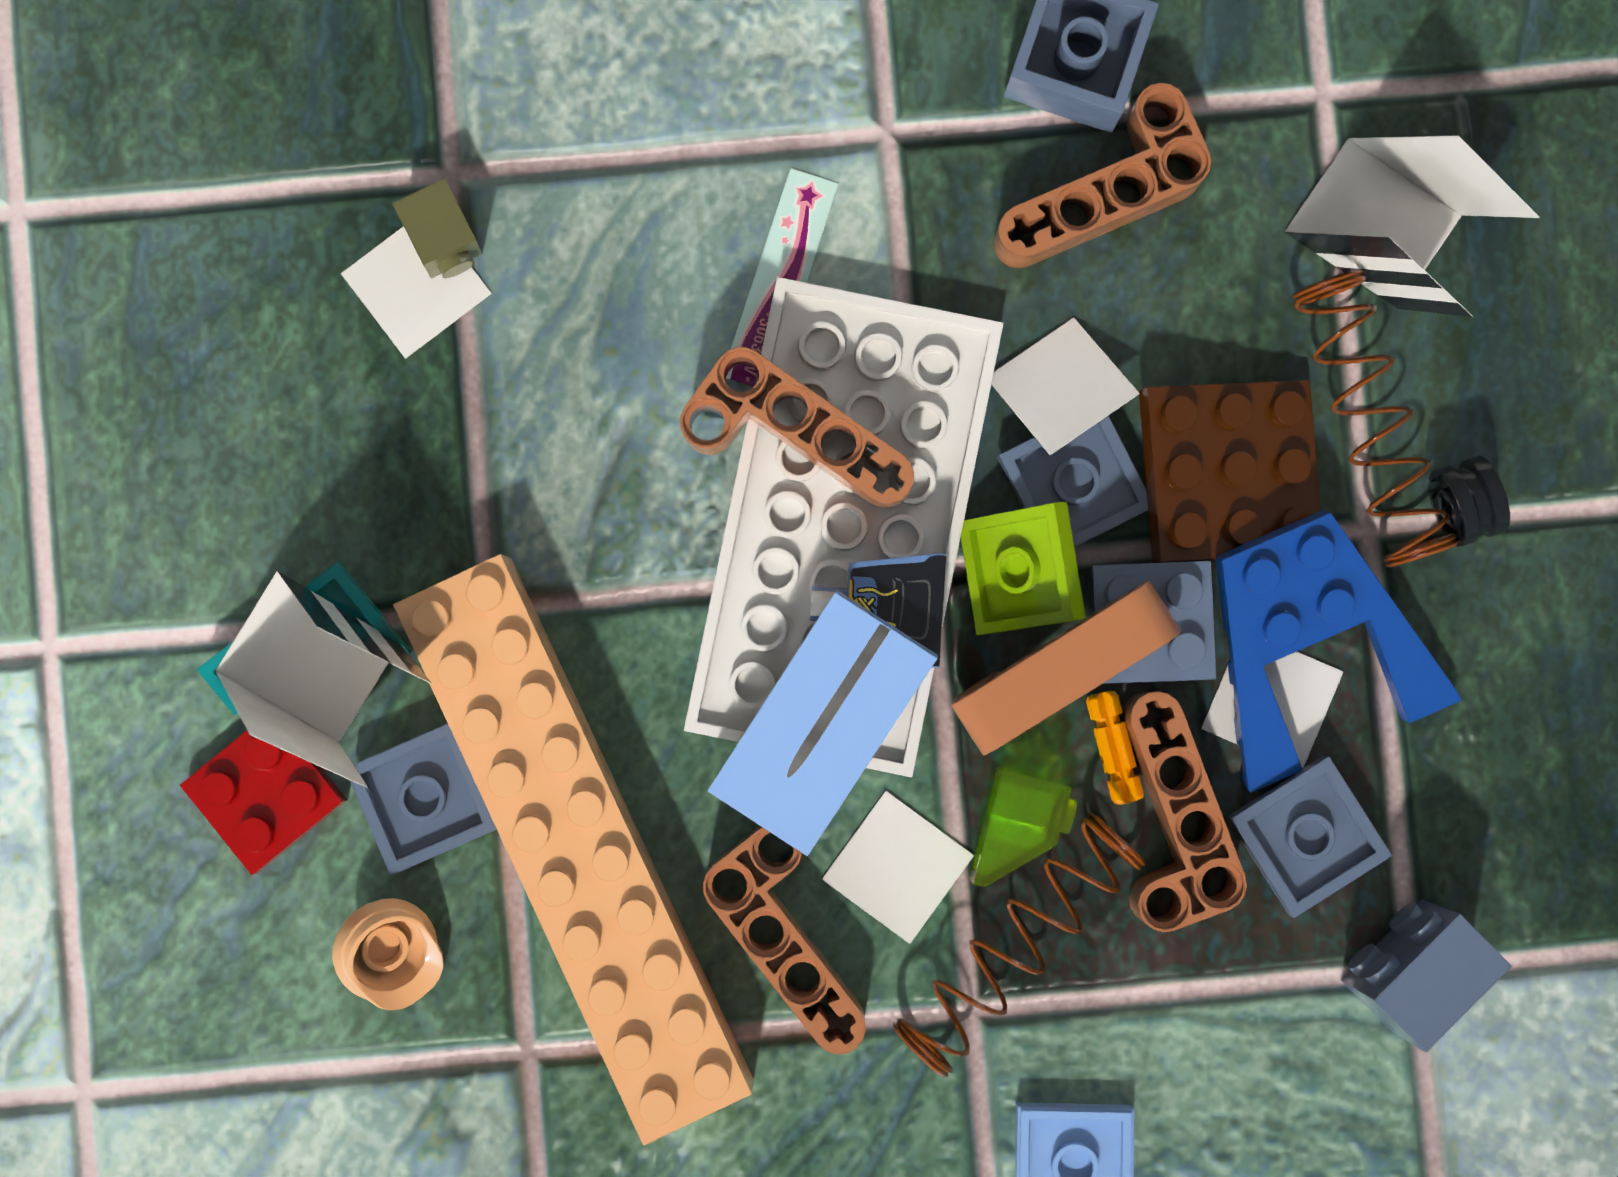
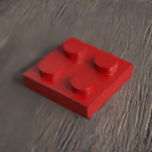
M248 730L180 784V787L251 875L263 870L347 801V798L322 767L253 737L249 734Z

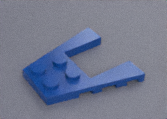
M1321 510L1215 556L1223 628L1228 635L1230 661L1227 662L1229 681L1233 685L1237 717L1234 718L1236 742L1241 749L1243 773H1240L1242 786L1249 793L1303 770L1263 666L1363 622L1366 625L1399 717L1402 720L1412 723L1462 701L1457 690L1330 512Z

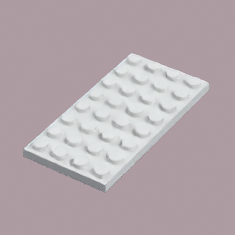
M777 277L761 355L903 454L913 468L914 483L908 496L899 505L891 508H879L864 500L749 418L742 444L684 731L736 742L740 741L816 623V621H810L812 586L847 588L849 563L928 554H946L943 627L1004 323ZM757 372V376H756L755 385H756V383H757V381H758V379H759V374H758V372ZM796 398L781 400L776 404L773 411L775 419L785 426L800 424L807 414L806 406ZM842 431L829 433L821 443L823 453L833 460L847 459L855 450L853 439ZM865 448L859 465L849 473L859 478L864 467L876 476L877 480L874 486L876 491L883 494L889 487L897 491L900 490L902 487L895 481L898 474L897 469L889 466L884 472L878 471L868 463L870 456L875 452ZM934 668L930 669L866 768L907 777L913 776Z

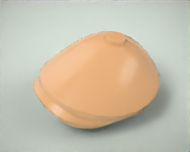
M380 899L354 911L341 926L333 945L332 960L336 974L343 985L355 995L387 1011L404 1009L421 999L440 979L444 966L443 953L430 919L417 906L401 899Z

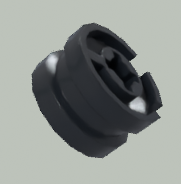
M1477 456L1462 461L1458 469L1447 466L1430 473L1428 478L1430 483L1436 482V488L1428 490L1432 508L1441 509L1449 513V519L1441 529L1445 536L1450 534L1457 535L1456 540L1459 542L1456 547L1476 542L1479 534L1490 537L1508 530L1510 525L1508 498L1502 481L1487 459ZM1435 514L1437 522H1440L1444 515Z

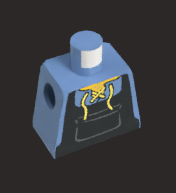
M928 554L849 563L847 588L812 586L810 621H817L836 590H838L936 653L938 659L932 668H939L946 554Z

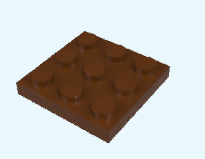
M1310 380L1146 387L1139 390L1152 563L1216 560L1215 556L1321 511Z

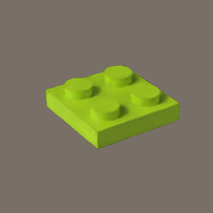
M1067 502L1050 503L964 520L961 542L976 635L1064 623L1086 618Z

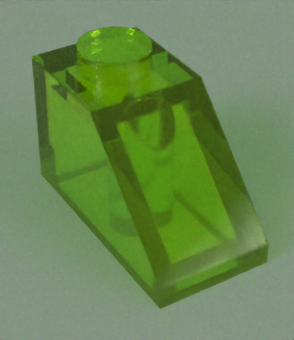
M997 766L969 874L971 882L974 885L986 887L1056 846L1060 832L1069 834L1077 807V800L1069 798L1072 787Z

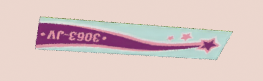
M790 168L731 349L747 347L761 354L776 279L780 277L807 282L839 183ZM740 364L734 366L728 372L726 378L754 387L757 371L752 366Z

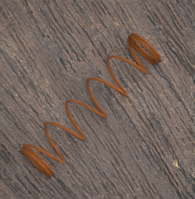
M1358 269L1307 286L1294 293L1292 298L1295 299L1294 307L1298 311L1307 314H1329L1370 309L1326 339L1316 349L1312 358L1316 362L1326 365L1389 360L1378 370L1339 395L1334 400L1330 410L1340 415L1407 412L1401 419L1357 447L1348 459L1351 464L1358 466L1425 463L1421 470L1378 497L1366 510V513L1375 517L1418 514L1444 515V518L1432 528L1401 546L1393 553L1384 556L1383 561L1386 562L1384 566L1393 567L1457 546L1459 541L1456 540L1457 535L1450 534L1417 544L1436 532L1448 521L1449 513L1444 510L1428 508L1372 511L1379 503L1425 474L1431 466V461L1422 457L1369 461L1354 460V457L1362 450L1398 428L1413 414V409L1405 406L1340 410L1336 408V405L1344 398L1385 372L1395 361V357L1389 355L1346 359H1321L1318 357V354L1326 346L1372 316L1377 306L1373 304H1359L1334 308L1306 309L1302 308L1301 305L1331 297L1362 284L1367 277L1364 276L1365 271Z
M1088 813V817L1082 819L1081 829L1093 852L1111 878L1115 888L1097 881L1062 861L1053 858L1044 860L1046 874L1073 916L1078 929L1069 927L1020 900H1007L1009 914L1037 958L1040 970L1031 968L985 942L977 939L969 940L970 950L995 989L1003 1009L1000 1011L992 1009L941 980H932V988L959 1031L965 1045V1050L962 1052L939 1043L914 1028L902 1018H897V1022H893V1030L901 1040L940 1076L948 1077V1073H952V1067L936 1048L952 1055L966 1056L969 1055L970 1045L962 1025L938 986L985 1012L994 1015L1007 1014L1005 997L974 944L1026 972L1035 975L1044 974L1045 972L1043 958L1011 904L1026 909L1064 931L1073 934L1082 933L1081 920L1052 874L1048 864L1057 865L1102 890L1110 893H1120V884L1117 877L1091 838L1086 824L1134 869L1141 870V866L1145 865L1143 858L1094 813Z

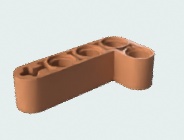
M1157 83L1148 86L1141 92L1129 112L1126 122L1128 136L1136 151L1135 155L1008 210L1000 220L993 241L995 254L1000 261L1014 268L1031 266L1180 202L1192 195L1209 173L1211 157L1187 100L1181 91L1171 84ZM1151 106L1159 107L1167 114L1169 125L1166 127L1151 125L1144 117L1143 109ZM1178 158L1187 162L1191 167L1192 179L1180 180L1172 176L1167 168V160ZM1122 180L1133 183L1139 190L1140 201L1127 203L1120 200L1114 192V183ZM1067 203L1079 204L1087 212L1088 223L1081 226L1070 225L1061 216L1060 207ZM1045 217L1046 228L1034 234L1027 248L1021 240L1014 242L1010 240L1015 227H1018L1022 234H1027L1038 229Z
M736 347L728 350L718 359L685 405L680 416V428L687 443L695 451L704 455H715L728 448L750 418L864 500L879 508H891L899 505L908 496L914 483L913 468L903 454L764 356L747 347ZM740 364L752 366L759 374L756 385L751 390L745 392L732 390L726 384L728 372L734 366ZM785 398H796L806 406V417L800 424L795 426L780 424L773 415L776 404ZM706 411L720 414L724 419L722 433L712 440H701L692 432V424L695 418ZM834 431L847 433L854 441L855 450L849 458L844 460L828 458L823 453L821 447L824 437ZM865 448L875 452L870 456L868 463L878 471L884 472L889 466L897 469L898 474L895 481L902 487L900 490L897 491L889 487L883 494L876 491L874 486L877 478L864 467L859 478L849 473L859 465Z
M1147 580L1001 672L996 671L958 695L951 703V707L984 756L1177 637L1182 632V629L1150 580Z
M1159 691L1137 692L1129 697L1124 704L1121 717L1122 721L1126 722L1135 759L1175 863L1138 878L1131 887L1129 902L1130 908L1137 918L1154 930L1169 932L1226 912L1239 905L1245 896L1247 883L1245 873L1181 706L1175 698L1167 693ZM1147 703L1151 707L1163 709L1164 716L1156 720L1157 728L1161 738L1171 740L1175 738L1176 744L1158 746L1149 751L1148 746L1150 744L1157 745L1161 743L1153 727L1142 726L1140 723V718L1148 714ZM1171 756H1178L1185 764V777L1177 786L1168 788L1160 779V768L1166 759ZM1200 811L1206 821L1205 832L1198 840L1186 842L1181 834L1182 820L1189 813ZM1213 867H1222L1227 878L1224 889L1217 895L1206 896L1201 884L1203 876ZM1157 888H1169L1173 897L1171 908L1162 916H1151L1146 906L1148 896Z
M758 826L715 860L709 867L703 882L704 896L711 908L818 1045L825 1051L833 1054H847L855 1050L863 1041L866 1032L863 1008L859 1000L771 889L795 869L800 862L802 853L793 847L792 854L783 862L775 863L768 861L760 851V841L771 832ZM724 869L739 871L747 881V890L737 898L722 896L717 891L714 882L718 872ZM769 915L775 917L781 923L783 934L778 941L771 944H763L752 936L750 925L760 916ZM799 962L812 964L820 975L817 983L809 989L800 990L794 988L786 978V973L792 965ZM829 988L834 990L828 993V1004L839 1017L845 1016L848 1013L851 1014L849 1017L850 1030L846 1033H843L838 1027L830 1032L827 1030L829 1027L828 1013L819 1001L824 997ZM816 1004L813 1010L808 1009V1007Z

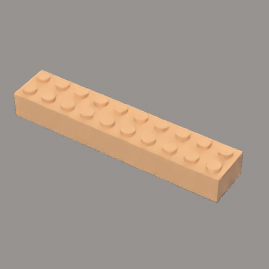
M499 554L393 604L427 678L432 682L430 686L643 1146L751 1095L754 1078L512 559Z

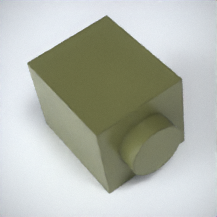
M445 178L392 203L431 279L442 274L443 278L457 276L474 265L473 258L482 254L476 238Z

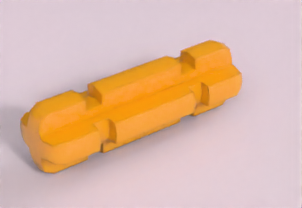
M1115 691L1093 694L1087 697L1086 704L1090 719L1096 720L1097 727L1093 728L1104 773L1110 774L1111 780L1107 781L1111 800L1118 805L1138 801L1143 798L1144 791L1140 776L1133 772V768L1137 767L1126 722L1120 721L1119 714L1123 713L1119 696Z

